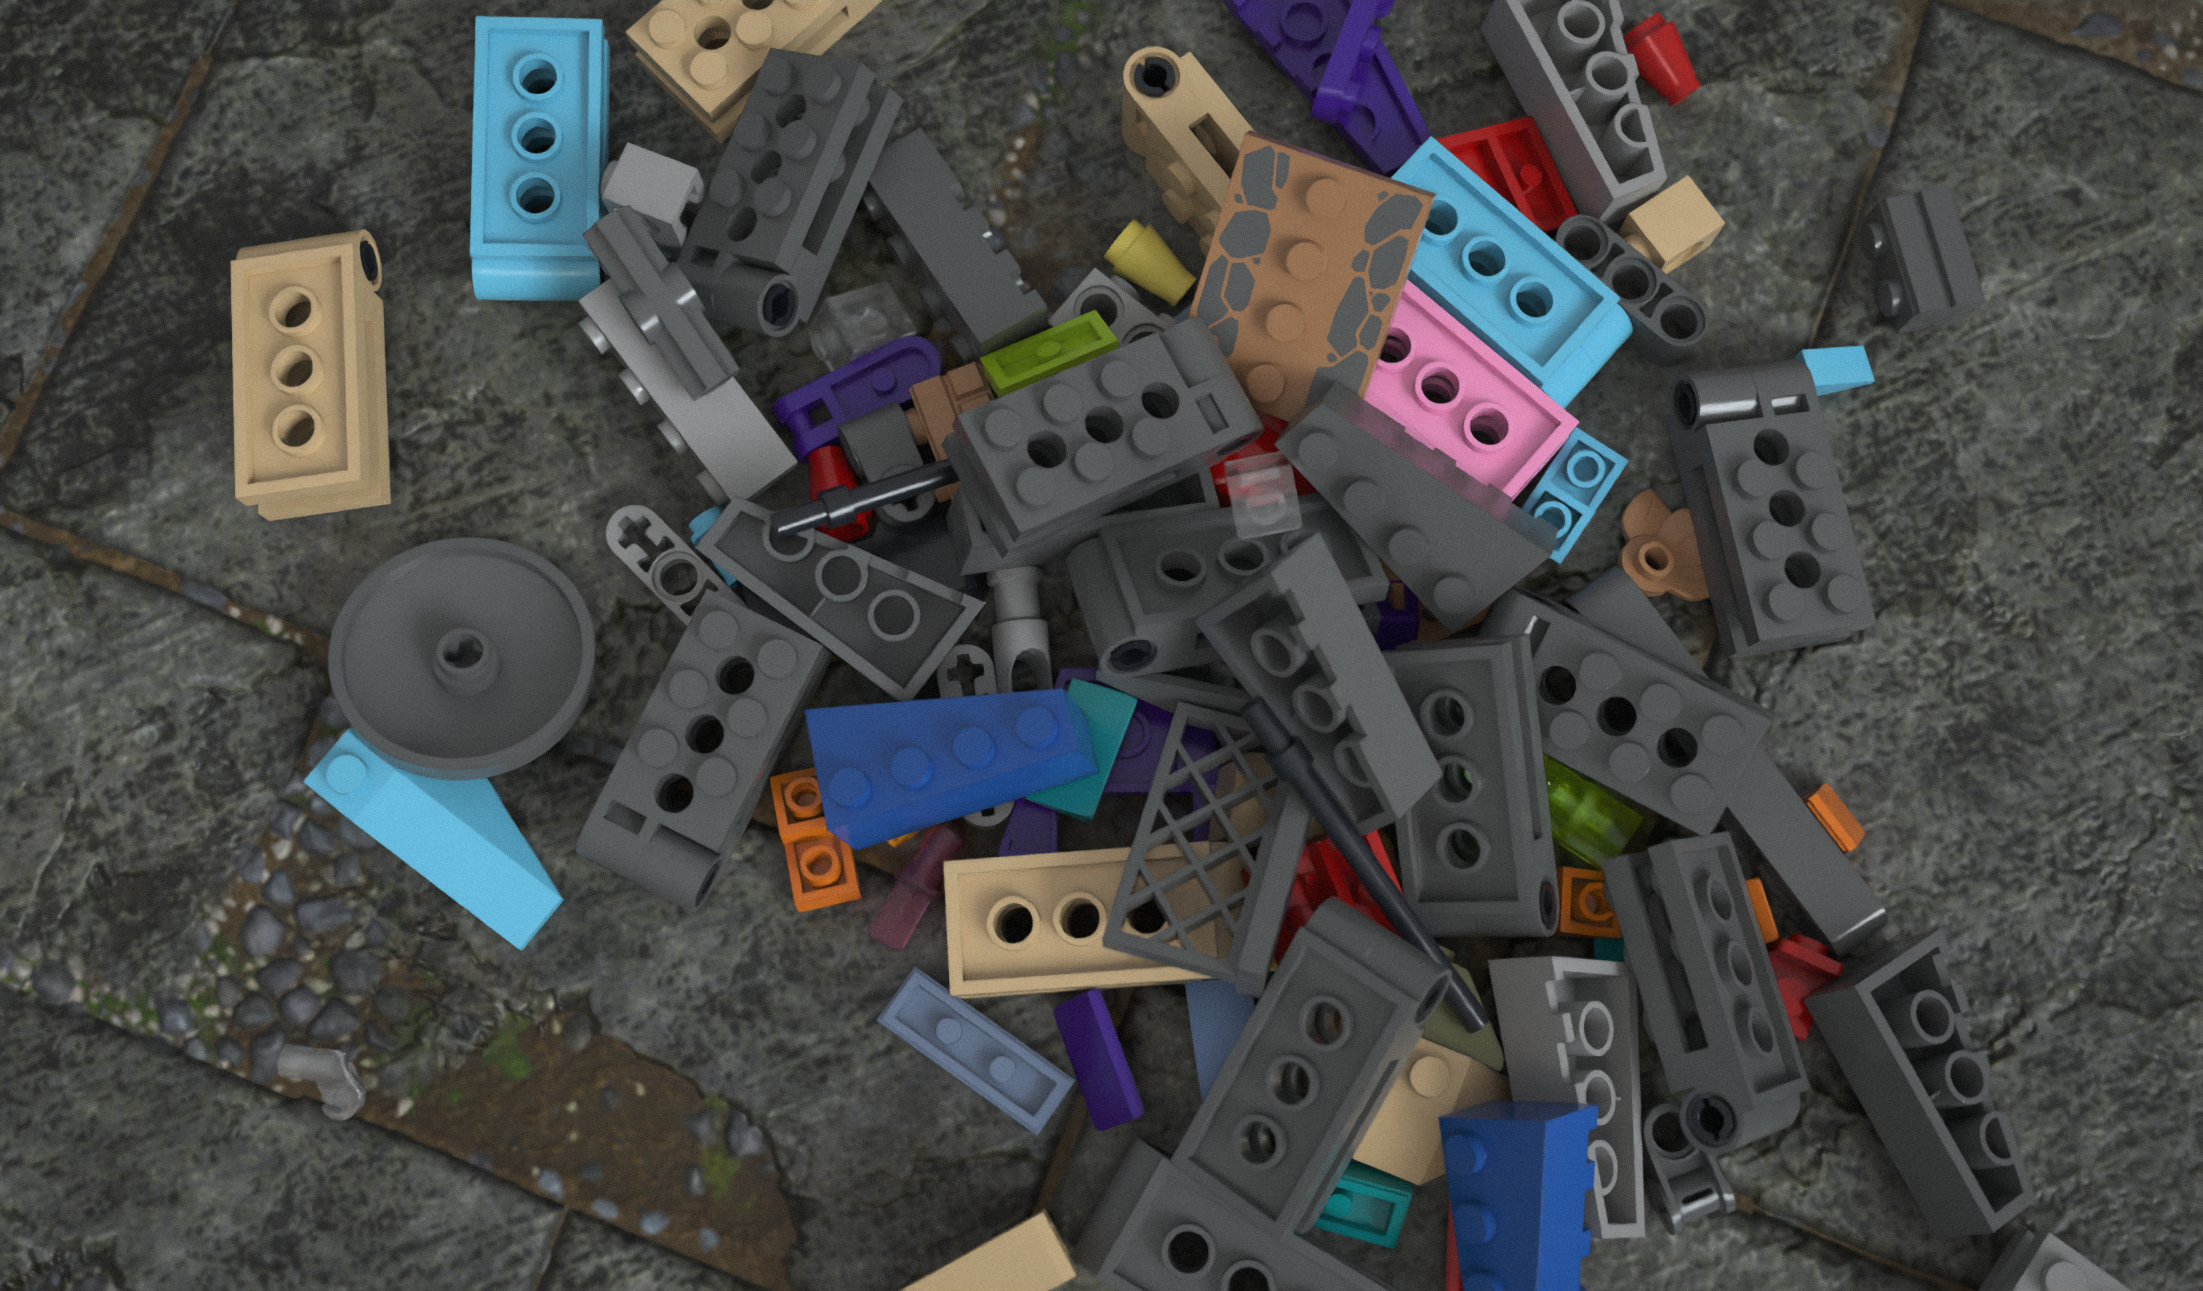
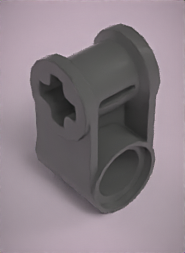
M896 401L837 425L838 436L844 452L862 484L924 466L910 424ZM931 490L919 494L911 504V511L909 512L902 503L893 506L892 504H887L875 508L874 512L883 523L893 528H902L917 523L933 505L935 491Z
M1654 1099L1641 1103L1643 1173L1654 1209L1667 1232L1671 1235L1683 1231L1684 1223L1719 1210L1724 1215L1735 1211L1736 1202L1731 1185L1715 1155L1700 1151L1684 1135L1679 1120L1681 1103ZM1667 1112L1676 1121L1678 1132L1673 1144L1665 1149H1661L1653 1139L1652 1128L1657 1117Z

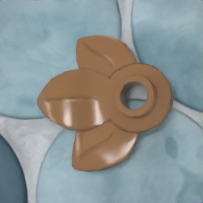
M1654 489L1640 492L1625 508L1620 520L1626 544L1619 553L1617 567L1632 578L1646 597L1660 596L1669 592L1687 602H1698L1710 598L1688 508H1681L1671 513ZM1645 559L1649 560L1655 566L1656 570L1652 569L1646 563Z

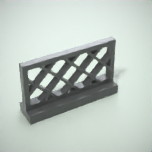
M1178 701L1102 938V946L1107 949L1235 983V992L1260 999L1266 987L1313 815L1289 781L1280 782L1274 772L1260 779L1256 777L1244 758L1243 753L1262 743L1244 718ZM1187 725L1214 731L1224 747L1193 762L1182 745ZM1231 736L1241 739L1234 742ZM1176 759H1178L1183 768L1172 773ZM1232 759L1247 785L1216 800L1201 774ZM1191 780L1206 806L1175 821L1163 802L1165 793ZM1277 786L1272 802L1266 791ZM1255 797L1268 817L1266 826L1240 839L1224 812ZM1159 816L1165 827L1153 832ZM1214 818L1230 844L1198 860L1182 833ZM1173 839L1188 866L1156 882L1144 862L1147 851ZM1260 845L1256 861H1254L1248 850ZM1238 856L1251 877L1249 885L1222 900L1206 872ZM1140 876L1146 887L1134 893ZM1196 877L1212 905L1180 922L1165 898L1164 893ZM1154 899L1170 926L1148 939L1122 932L1128 912ZM1242 905L1239 919L1236 923L1230 911ZM1220 917L1232 937L1227 960L1197 952L1187 933ZM1177 939L1182 948L1169 945L1168 943Z

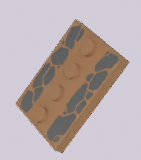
M1252 130L1245 133L1188 319L1198 316L1204 318L1255 410L1289 422L1334 381H1337L1362 399H1366L1434 203L1435 193Z

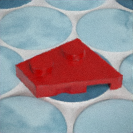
M1533 116L1436 139L1550 238H1554L1560 225L1565 220L1578 215Z

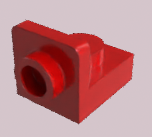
M1790 934L1789 939L1781 938L1765 945L1795 1040L1798 1042L1806 1040L1813 1022V1017L1803 999L1826 985L1829 980L1840 978L1844 965L1826 957L1829 948L1822 943L1802 935Z

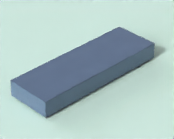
M915 966L876 1020L1037 1136L1075 1082L1069 1075L959 997L950 996L948 989Z

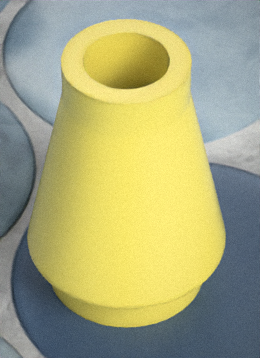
M1135 219L1123 230L1104 255V258L1115 266L1112 273L1164 299L1173 307L1178 304L1197 280L1195 276L1187 271L1151 224L1145 228Z

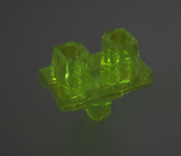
M1543 754L1552 839L1603 872L1601 862L1620 856L1644 817L1603 792L1598 786L1587 782Z

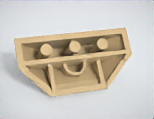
M1336 1008L1334 1025L1341 1035L1343 1031V1018L1340 1011ZM1420 1037L1352 1159L1418 1186L1445 1174L1446 1168L1438 1117L1489 1100L1513 1101L1509 1077L1473 1058ZM1303 1068L1301 1080L1305 1090L1309 1092L1310 1081L1308 1074Z

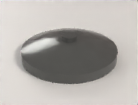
M458 537L428 542L406 550L381 564L347 598L333 626L328 651V671L331 687L345 721L357 738L371 752L391 765L415 775L441 780H473L500 775L517 769L547 752L564 737L581 715L589 700L597 667L596 640L591 616L582 596L568 577L551 562L529 549L513 543L481 537Z

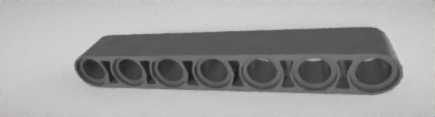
M1616 566L1611 567L1561 602V605L1709 679L1641 589L1622 569ZM1625 699V701L1629 704V706L1636 714L1634 706L1628 700ZM1671 728L1668 730L1666 745L1670 753L1682 760L1694 759L1698 750L1694 736L1682 728ZM1759 746L1718 823L1725 832L1730 831L1735 846L1802 934L1828 947L1829 950L1826 957L1838 962L1889 923L1888 915L1869 886L1763 748Z

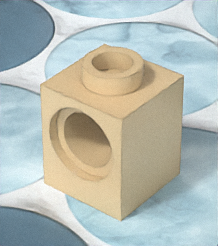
M1687 175L1630 212L1617 234L1663 272L1668 274L1708 248L1725 225V222L1690 176Z

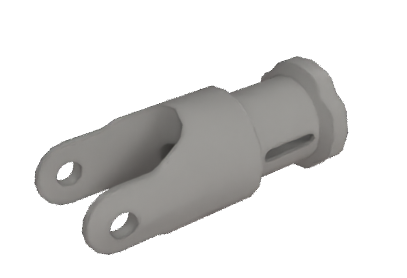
M1035 566L990 571L986 574V583L994 590L997 623L991 627L998 694L1013 693L1011 672L1015 660L1024 661L1030 666L1036 677L1038 690L1053 689L1048 622L1041 619L1038 583L1043 580V570Z

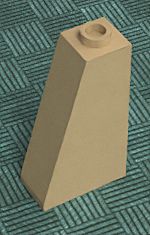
M1044 1208L897 1291H1049L1077 1275V1266L1070 1257V1253L1047 1209Z

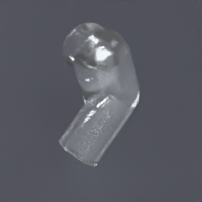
M286 1044L283 1047L278 1061L279 1075L281 1077L315 1081L322 1094L321 1099L323 1102H326L321 1109L330 1119L346 1120L364 1106L366 1085L346 1053L338 1050Z

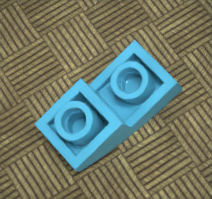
M1577 427L1573 430L1521 508L1535 519L1540 516L1558 528L1552 556L1549 558L1559 565L1629 462V460Z

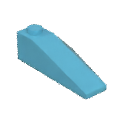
M348 729L303 781L358 827L519 950H523L564 900L529 841L521 834L508 813L493 783L487 778L441 780L412 774L382 760L371 752L351 729Z

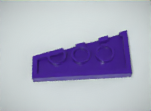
M1223 0V4L1313 105L1325 69L1353 0ZM1380 37L1371 63L1367 64L1359 61L1353 79L1361 81L1362 85L1350 117L1339 114L1335 124L1331 126L1371 172L1391 178L1432 135Z

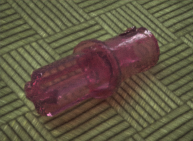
M940 825L926 828L924 836L903 872L895 871L893 878L897 883L870 928V936L889 949L902 950L930 901H939L941 894L937 892V889L944 879L943 861H953L960 849H963L965 845L962 838Z

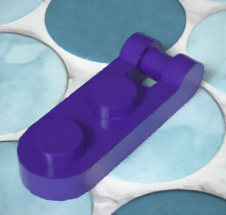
M1395 0L1352 1L1319 85L1310 114L1311 118L1334 125L1339 114L1350 117L1362 82L1353 79L1359 61L1367 64L1371 63L1383 28L1374 26V22L1376 19L1384 18L1391 12Z
M907 335L897 338L776 401L771 407V411L781 427H788L794 441L791 443V448L801 464L808 463L809 454L814 450L840 444L841 441L837 432V425L894 401L900 405L903 411L914 406L909 392L911 386L938 375L943 376V366L939 351L930 341L920 336ZM825 405L832 419L815 427L809 415L813 410Z

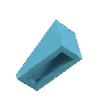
M1863 345L1804 349L1793 359L1801 360L1808 366L1818 396L1872 384L1875 381Z

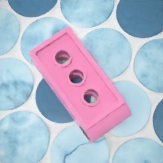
M1408 279L1406 280L1382 352L1393 355L1398 362L1388 363L1379 359L1365 401L1406 427L1405 432L1432 450L1435 447L1456 460L1455 465L1484 485L1488 486L1490 483L1512 497V503L1565 444L1579 421ZM1431 391L1438 393L1445 399L1446 403H1434L1428 400L1423 392ZM1471 431L1486 433L1492 438L1494 445L1479 442L1474 438Z

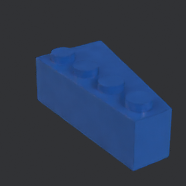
M1063 688L804 709L827 830L855 850L1099 773L1085 713Z
M1489 1100L1438 1117L1463 1291H1587L1580 1285L1581 1259L1590 1255L1591 1229L1583 1226L1585 1191L1594 1188L1595 1161L1587 1158L1588 1131L1597 1128L1598 1104Z

